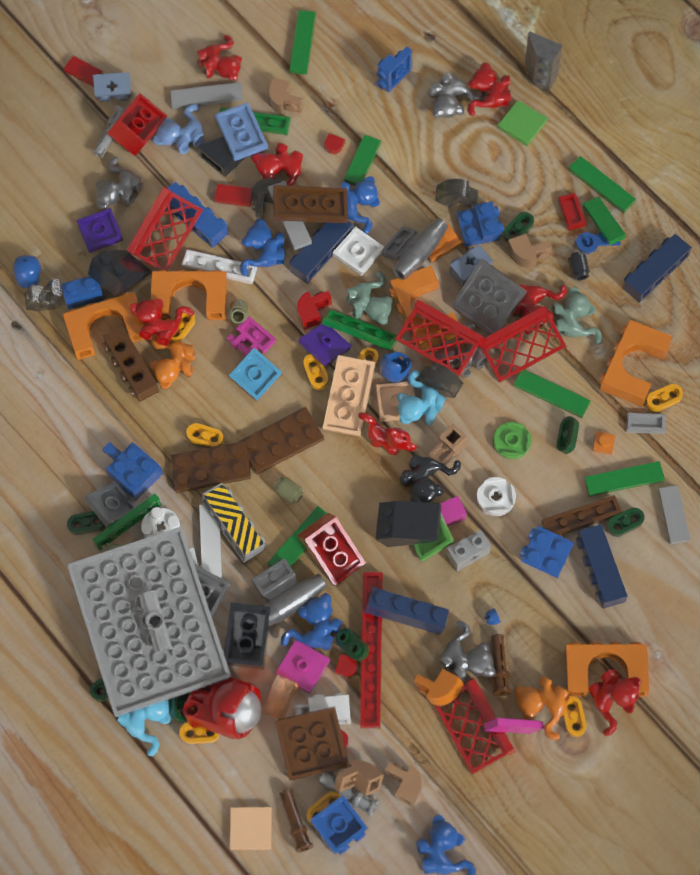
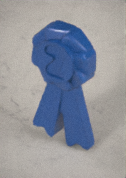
M586 232L580 234L576 239V246L579 252L585 254L595 252L598 246L621 245L620 241L609 245L601 233L594 235Z

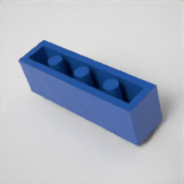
M174 182L167 188L203 209L192 231L211 248H214L228 235L227 223L222 218L218 219L209 207H204L198 197L189 194L188 189L184 185L180 186L177 182ZM173 198L169 204L170 209L181 208L179 200ZM193 208L184 210L186 219L193 218L197 212ZM182 211L172 213L180 221L184 220Z

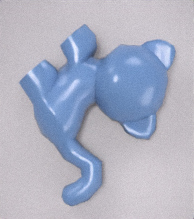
M192 104L185 108L183 115L189 120V123L182 129L179 124L166 118L163 124L159 126L157 135L152 139L153 143L159 146H170L177 143V149L180 154L189 152L188 145L191 142L195 147L204 144L202 126L196 117L191 114V112L198 110V105Z

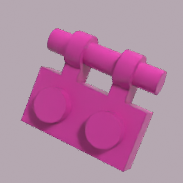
M250 316L236 328V331L240 334L237 338L233 334L227 338L232 343L231 346L236 350L239 349L244 354V357L253 348L259 350L264 355L276 343V339ZM245 340L252 344L249 348L243 344Z

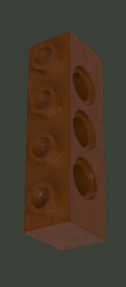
M123 325L104 334V343L102 345L107 353L110 352L112 354L111 361L115 368H120L121 372L119 374L123 382H128L130 385L128 390L133 398L137 397L138 401L141 402L158 393L159 388ZM119 348H125L123 351H117ZM129 362L133 363L131 366H125ZM137 377L142 378L140 381H134Z

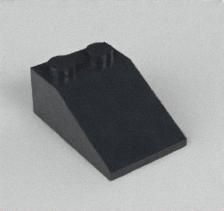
M107 250L92 257L88 270V275L114 296L152 273L148 267L126 250Z
M407 501L379 503L375 540L386 547L438 542L442 505L439 503Z
M230 603L224 656L228 666L265 669L271 607Z

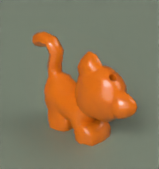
M153 335L152 345L157 350L169 349L172 356L171 359L163 358L159 361H152L149 364L161 389L169 388L177 379L179 371H183L186 377H192L193 367L190 364L191 361H195L196 357L193 345L174 341L169 342L167 346L156 343L157 335Z
M542 676L539 683L542 689H537L533 686L516 687L513 693L517 698V704L522 711L523 719H533L535 714L542 711L544 705L547 706L552 717L544 725V733L550 740L557 741L560 735L557 732H553L552 727L558 723L560 717L565 713L571 695L559 685L554 690L555 685L545 676Z

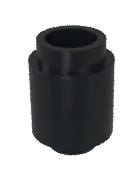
M582 252L572 253L568 258L572 277L576 281L587 279L590 269L586 254H582Z

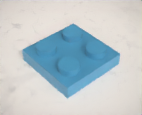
M253 348L232 371L229 377L258 401L282 375V372L258 350Z

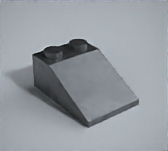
M195 565L211 617L213 618L230 583Z

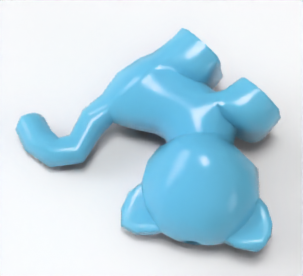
M413 370L409 373L407 379L410 386L421 390V399L403 393L397 395L400 422L402 424H409L425 415L426 424L431 426L447 398L442 396L435 388L416 381L415 378L419 376L418 370Z
M169 700L121 715L118 718L120 725L125 727L132 737L152 744L147 751L149 756L157 753L160 743L156 736L145 733V719L154 722L158 721L161 724L170 723Z

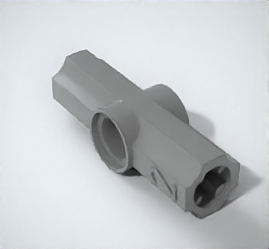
M156 590L140 594L139 599L155 653H164L173 649ZM158 617L161 619V623L156 627L151 626V620Z

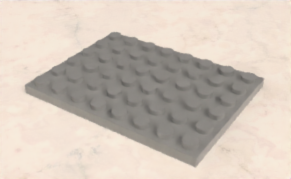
M182 526L67 564L115 717L232 678ZM156 590L173 648L158 654L155 653L139 599L140 594ZM158 617L153 618L150 625L158 626L161 623V619Z

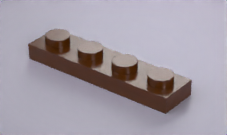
M615 495L542 519L541 523L543 528L560 536L608 520L622 513Z

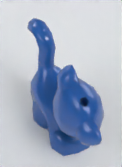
M368 176L363 181L357 182L353 190H350L349 183L343 181L340 188H347L348 220L364 223L365 227L362 231L368 234L373 223L370 218L358 215L357 204L369 205L371 207L380 205L375 179L373 176Z
M260 218L256 219L254 225L249 228L246 236L242 239L241 244L254 249H263L258 260L245 259L240 263V272L243 276L248 275L247 266L249 265L267 268L284 264V249H282L284 247V233L278 232L274 239L272 238L271 230L266 226V222Z
M324 593L297 610L298 615L314 625V628L305 635L300 634L295 629L286 630L281 636L280 643L282 646L288 645L289 638L293 637L308 647L322 648L329 651L334 641V637L330 634L331 632L338 633L343 621L337 618L330 621L333 612L331 596L328 593Z
M436 815L432 820V827L429 830L430 842L428 843L423 838L416 840L418 853L426 855V858L421 861L424 874L436 873L447 875L466 868L468 875H476V869L472 862L464 859L453 864L445 856L444 851L451 850L454 846H460L464 843L465 838L457 832L453 825L446 822L441 815Z

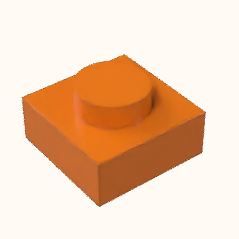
M596 431L593 452L612 455L615 434Z

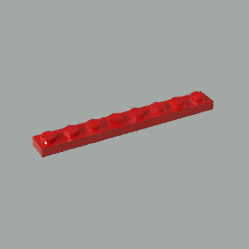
M363 572L362 640L369 647L367 658L361 661L360 728L380 729L382 618L364 613L371 589L374 587L383 590V572Z

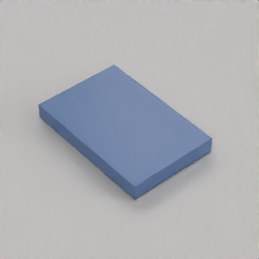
M248 102L215 114V119L234 161L268 149V144Z

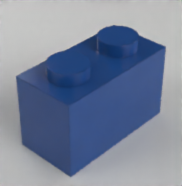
M91 276L61 283L68 309L104 300L101 285Z

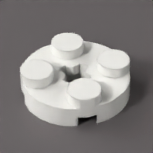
M489 478L478 488L477 503L484 514L501 516L509 513L515 504V489L512 484L510 485L503 478ZM494 493H498V496H502V498L495 501L491 496H494Z
M155 507L143 518L141 531L144 538H148L180 527V521L173 511ZM163 523L166 529H161L160 532L157 531V525Z

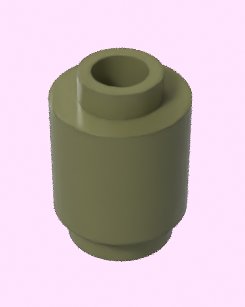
M241 299L234 300L230 304L229 317L233 322L242 323L248 317V305Z
M280 477L274 486V490L277 491L276 494L291 504L299 502L303 496V488L289 478Z

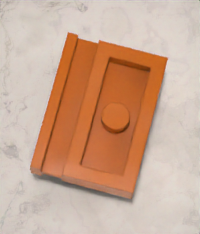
M446 222L448 228L441 241L428 257L430 263L462 245V241L458 239L448 222Z

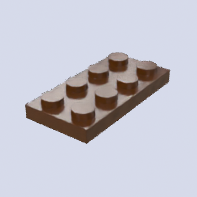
M273 185L274 221L347 223V188Z
M304 407L239 442H247L249 462L258 475L322 442L324 436L308 409Z
M246 441L171 455L176 493L217 486L220 483L227 484L251 479Z

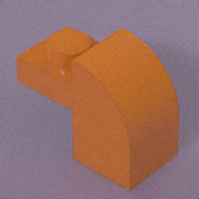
M442 669L435 682L418 674L414 679L418 687L417 690L426 695L431 704L438 706L451 703L464 686L460 677Z

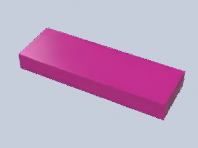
M495 718L486 722L484 728L485 731L532 734L544 729L543 721Z

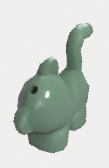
M378 271L376 277L379 281L361 282L352 288H348L346 301L349 306H354L352 314L355 319L361 318L363 315L362 311H365L369 319L380 324H386L394 299L387 295L384 297H370L371 289L382 288L387 282L385 275Z
M572 287L564 300V309L560 303H553L552 305L553 319H559L556 320L555 325L560 334L567 337L576 338L594 334L595 343L599 345L603 339L601 331L595 327L583 329L576 319L586 315H593L596 312V308L590 304L589 299L584 294L580 293L577 287Z

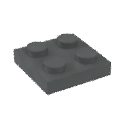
M117 482L91 492L84 498V501L107 528L137 507Z

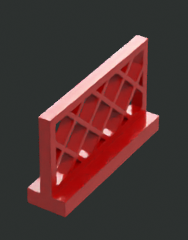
M163 187L127 251L159 270L168 271L203 209ZM173 198L179 200L181 208L171 210L169 205ZM193 208L197 211L193 218L186 219L184 210ZM182 211L184 220L174 223L172 213ZM169 214L172 224L162 226L160 219L162 216ZM185 223L187 230L184 234L177 235L175 226ZM173 227L175 236L165 239L163 229ZM160 230L162 240L152 242V233ZM176 239L177 247L174 250L168 251L166 242ZM163 243L166 252L155 254L153 245ZM151 246L153 256L144 257L140 255L145 247ZM167 255L168 262L163 268L158 265L157 257Z
M418 299L414 304L415 308L395 340L460 377L477 348L482 345L484 341L483 336ZM416 314L423 317L425 324L414 326L413 319ZM438 325L440 333L430 335L428 326ZM425 327L427 336L417 339L415 330ZM413 331L414 340L405 341L402 339L405 332ZM454 334L456 342L446 344L444 335ZM441 336L443 345L433 348L431 339ZM429 340L431 349H419L418 342ZM468 342L473 345L469 352H461L460 344ZM457 345L459 355L449 357L447 348ZM445 349L446 358L436 359L434 351ZM461 358L462 364L458 371L451 367L450 360Z
M546 306L487 336L480 346L500 383L567 347ZM546 319L551 324L549 333L539 330L541 322ZM528 329L535 331L532 342L522 339L524 331ZM538 332L548 335L545 346L535 343ZM550 336L558 338L561 345L556 348L547 347ZM511 338L518 340L515 351L505 348L507 341ZM521 341L531 344L528 355L518 352ZM534 345L544 348L542 355L538 358L531 356ZM495 347L502 349L498 360L491 358L488 351ZM504 350L514 353L511 364L501 361ZM517 354L527 357L525 365L521 367L514 365ZM500 363L510 366L508 374L502 377L498 371Z
M475 678L463 686L455 701L451 702L454 703L451 714L444 713L440 706L434 705L472 775L503 757L510 756L516 752L505 732L490 731L488 740L477 737L480 726L484 727V724L481 723L482 718L486 723L497 717ZM468 690L471 696L469 704L458 702L460 694ZM457 705L468 707L465 718L454 715ZM471 708L479 710L480 718L478 722L468 719ZM453 718L464 721L461 732L452 730ZM467 722L477 725L474 736L464 733ZM462 736L473 738L471 749L462 748L460 744ZM476 740L487 742L484 753L473 751ZM490 743L498 745L502 753L496 756L487 755ZM472 753L483 756L481 764L473 768L470 762Z

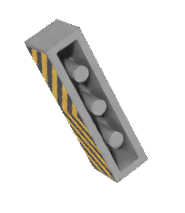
M220 483L203 493L201 502L242 562L245 563L263 552L265 540L261 534H257L251 519L246 518L242 506L232 498L231 490L228 487L225 488L223 483Z

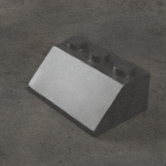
M529 31L525 65L532 83L540 89L549 91L559 74L562 45Z

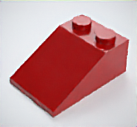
M139 93L107 134L132 155L136 156L167 118V115Z
M327 513L297 535L308 553L334 586L366 564L338 518L330 513Z

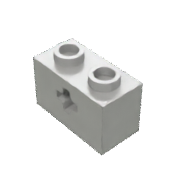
M480 529L448 547L447 557L456 572L488 555L491 551V544Z

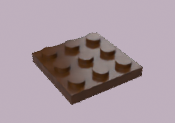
M335 706L275 720L290 781L346 768L348 758Z

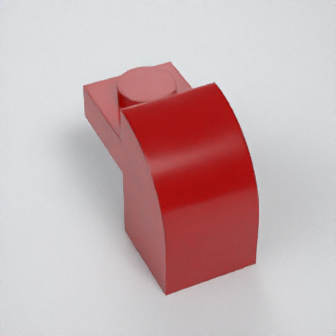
M329 290L318 292L313 297H311L308 291L298 300V318L304 331L321 324L318 310L332 305V296Z

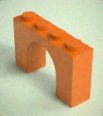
M432 265L413 272L405 280L396 278L390 281L388 291L390 297L396 300L397 304L395 306L398 314L403 315V324H405L412 313L411 304L421 295L437 290L439 287V280ZM454 312L446 314L458 322ZM416 315L413 319L414 326L425 324L424 319ZM438 325L428 326L430 335L440 333ZM425 327L415 330L417 339L427 336ZM410 331V339L414 340L413 331ZM452 333L444 335L446 341L455 338V335ZM442 337L432 338V346L442 343ZM429 340L418 342L419 349L421 350L430 347Z
M152 271L151 300L162 299V320H171V302L174 294L178 290L189 286L197 287L207 295L206 314L208 320H226L228 287L226 271Z
M126 292L121 296L107 298L96 304L91 303L80 309H71L63 314L77 360L96 355L90 338V329L102 317L113 316L122 320L133 343L144 340L139 336V333L145 324L139 322L137 317L130 311V305L138 303L135 292Z
M630 320L628 325H624L620 335L623 336L621 341L617 340L614 346V357L610 356L606 364V367H608L607 372H603L600 377L599 383H602L600 390L643 407L652 384L627 373L622 365V359L631 352L640 351L664 360L673 336Z
M571 642L569 645H566V690L571 696L587 697L588 667L592 662L600 658H610L620 663L625 670L626 678L639 677L641 680L639 697L648 696L650 690L647 644H642L641 642H631L630 644H622L621 642H611L610 644L591 642L589 643L590 645H582L581 642Z

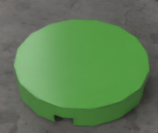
M506 422L495 430L493 447L502 457L518 459L529 451L531 434L522 424Z

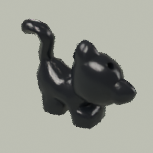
M414 454L409 462L411 471L404 470L400 477L401 485L407 487L412 484L409 491L411 495L410 502L430 503L436 497L441 496L444 493V489L430 479L429 476L438 470L448 476L457 474L461 469V462L455 460L453 467L448 468L445 464L439 463L434 458L421 457Z

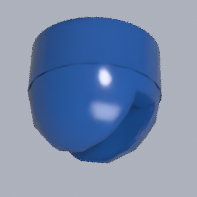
M495 608L486 612L485 619H488L486 623L489 625L501 623Z

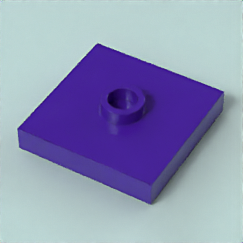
M111 208L76 220L89 253L123 241Z
M323 324L301 337L298 342L324 367L336 360L338 355L342 356L351 349V345L333 328Z

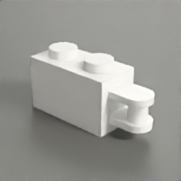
M335 693L329 697H325L322 694L313 695L312 698H308L309 704L293 706L295 715L303 714L304 710L311 712L335 706L339 725L351 724L349 695L344 693Z

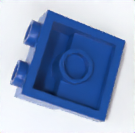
M406 46L402 51L400 50L395 58L389 54L385 59L380 60L378 71L376 72L378 77L376 85L380 89L390 93L412 70V50Z
M493 201L476 204L474 209L457 212L456 216L465 247L501 240V233L504 232L502 222H498L499 209L498 206H494Z
M537 526L536 529L532 528L528 539H531L528 547L524 545L520 556L523 557L521 562L558 578L573 548L574 542L543 527Z
M344 795L310 820L333 854L337 852L340 855L350 848L348 844L353 840L356 842L366 836L364 831L368 829Z

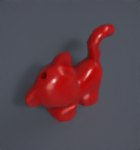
M228 34L224 35V40L227 43L209 45L197 51L199 56L197 63L200 68L205 67L206 70L203 73L207 79L213 77L214 71H217L222 78L238 79L242 57L235 54L220 57V51L231 49L234 44L232 37Z
M482 62L480 68L476 70L473 78L468 82V86L482 92L489 91V94L485 101L473 100L468 104L467 111L469 115L474 116L476 114L474 110L476 106L491 109L509 106V101L511 100V92L508 90L510 75L502 76L501 81H499L491 65L487 62Z
M279 142L275 149L276 155L269 152L255 153L251 156V160L255 163L256 169L266 183L271 182L278 175L280 169H283L290 177L286 185L293 186L301 174L303 154L293 150L291 155H288V146Z
M520 284L519 286L525 289L527 293L512 315L517 316L522 312L521 318L541 308L542 306L537 304L545 296L555 301L564 298L567 293V287L561 285L559 293H554L541 286ZM549 311V312H550V315H551V317H552V319H553L554 315H553V313H552L551 311ZM546 319L545 321L541 322L539 329L542 328L549 320ZM529 329L524 331V333L527 335L533 332Z
M158 298L155 300H144L140 303H132L130 311L137 317L139 322L145 324L142 326L139 336L145 340H150L151 336L157 335L156 343L167 346L170 339L179 331L182 314L186 313L189 316L195 314L194 310L190 307L181 306L176 309L175 319L162 320V299Z
M364 412L358 414L359 419L368 422L367 435L372 446L378 448L383 446L389 455H397L401 450L409 452L416 450L417 446L411 443V437L404 429L398 427L387 429L376 422L371 415Z
M612 669L601 676L603 682H596L588 688L596 709L609 722L610 726L603 730V735L606 737L612 735L617 730V721L609 712L613 701L621 706L625 712L633 713L635 702L639 698V688L641 685L639 677H623L619 679L620 674Z

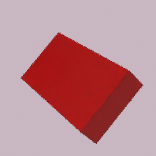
M74 55L63 68L64 72L94 87L93 75L103 74L102 70Z
M217 184L214 202L250 207L253 188Z
M576 193L559 196L558 203L568 231L586 227V221Z

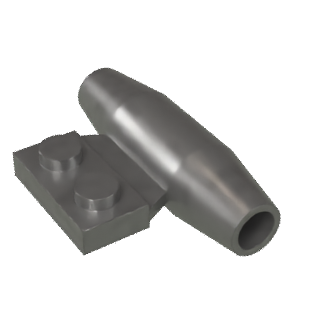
M436 218L420 233L414 229L402 226L381 252L386 258L399 259L393 270L396 277L405 280L425 262L438 246L448 228L444 220Z
M285 558L251 579L261 596L269 600L264 605L271 607L269 626L283 621L297 612L300 607L315 599L327 587L320 574L296 583V575Z

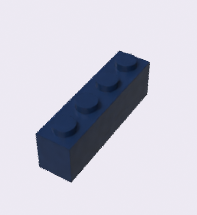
M350 221L347 223L325 222L321 229L315 231L311 239L312 244L302 247L298 255H294L289 262L290 272L308 284L331 259L333 251L354 229L353 224Z
M674 234L671 238L667 237L658 250L654 249L646 261L643 260L638 264L635 272L627 274L624 278L623 289L640 303L690 256L692 247L677 234Z
M602 524L580 530L576 543L578 549L583 551L584 556H582L584 566L588 567L591 573L589 574L590 583L596 587L597 592H595L597 602L602 604L603 609L625 603L628 595Z
M373 587L368 595L364 613L440 635L445 629L449 609Z

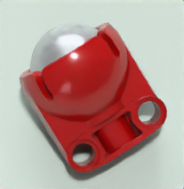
M232 677L192 691L183 707V713L191 727H199L230 739L244 738L260 719L261 693L253 683Z

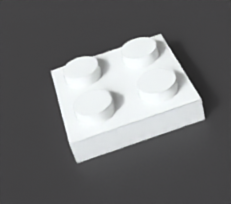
M355 227L333 251V256L362 276L382 254L381 251L385 247Z

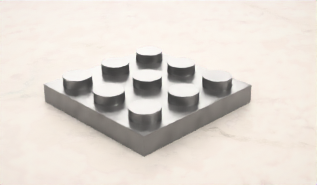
M481 259L451 306L491 335L505 326L527 291L487 261Z

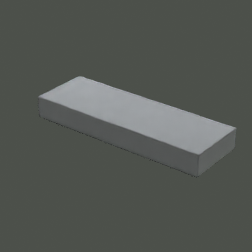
M678 485L659 488L658 492L670 545L690 542Z

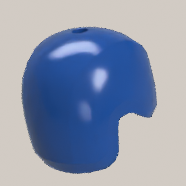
M22 255L15 259L13 272L17 284L25 289L34 288L39 284L41 264L37 257Z
M393 352L388 356L385 353L380 361L381 375L390 382H400L407 377L412 362L402 352Z

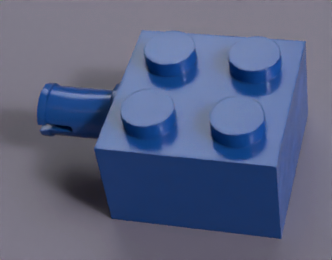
M111 442L107 443L103 448V452L114 460L106 468L109 478L117 482L136 501L163 475L161 466L134 442L123 452L118 450Z

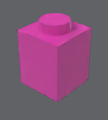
M459 496L440 503L442 505L441 514L448 527L466 520V511Z

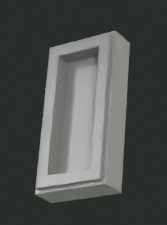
M627 412V433L665 434L666 414Z

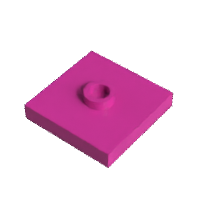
M295 640L275 674L310 694L329 664L330 658Z

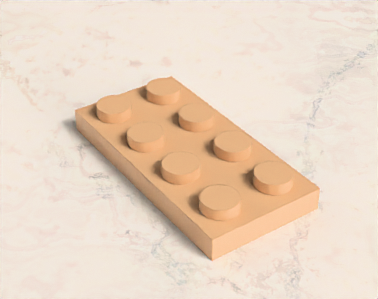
M338 355L323 430L361 437L364 420L359 419L358 414L360 412L366 413L375 362Z

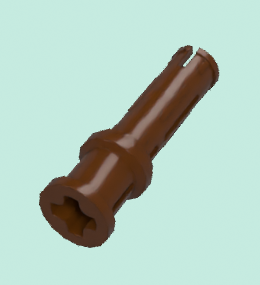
M494 634L491 636L494 669L496 672L492 677L495 686L493 695L507 696L511 694V689H509L508 684L510 673L506 670L504 635Z
M286 789L280 792L279 795L290 823V835L294 838L296 853L305 852L314 846L309 841L307 835L308 828L301 820L292 789Z

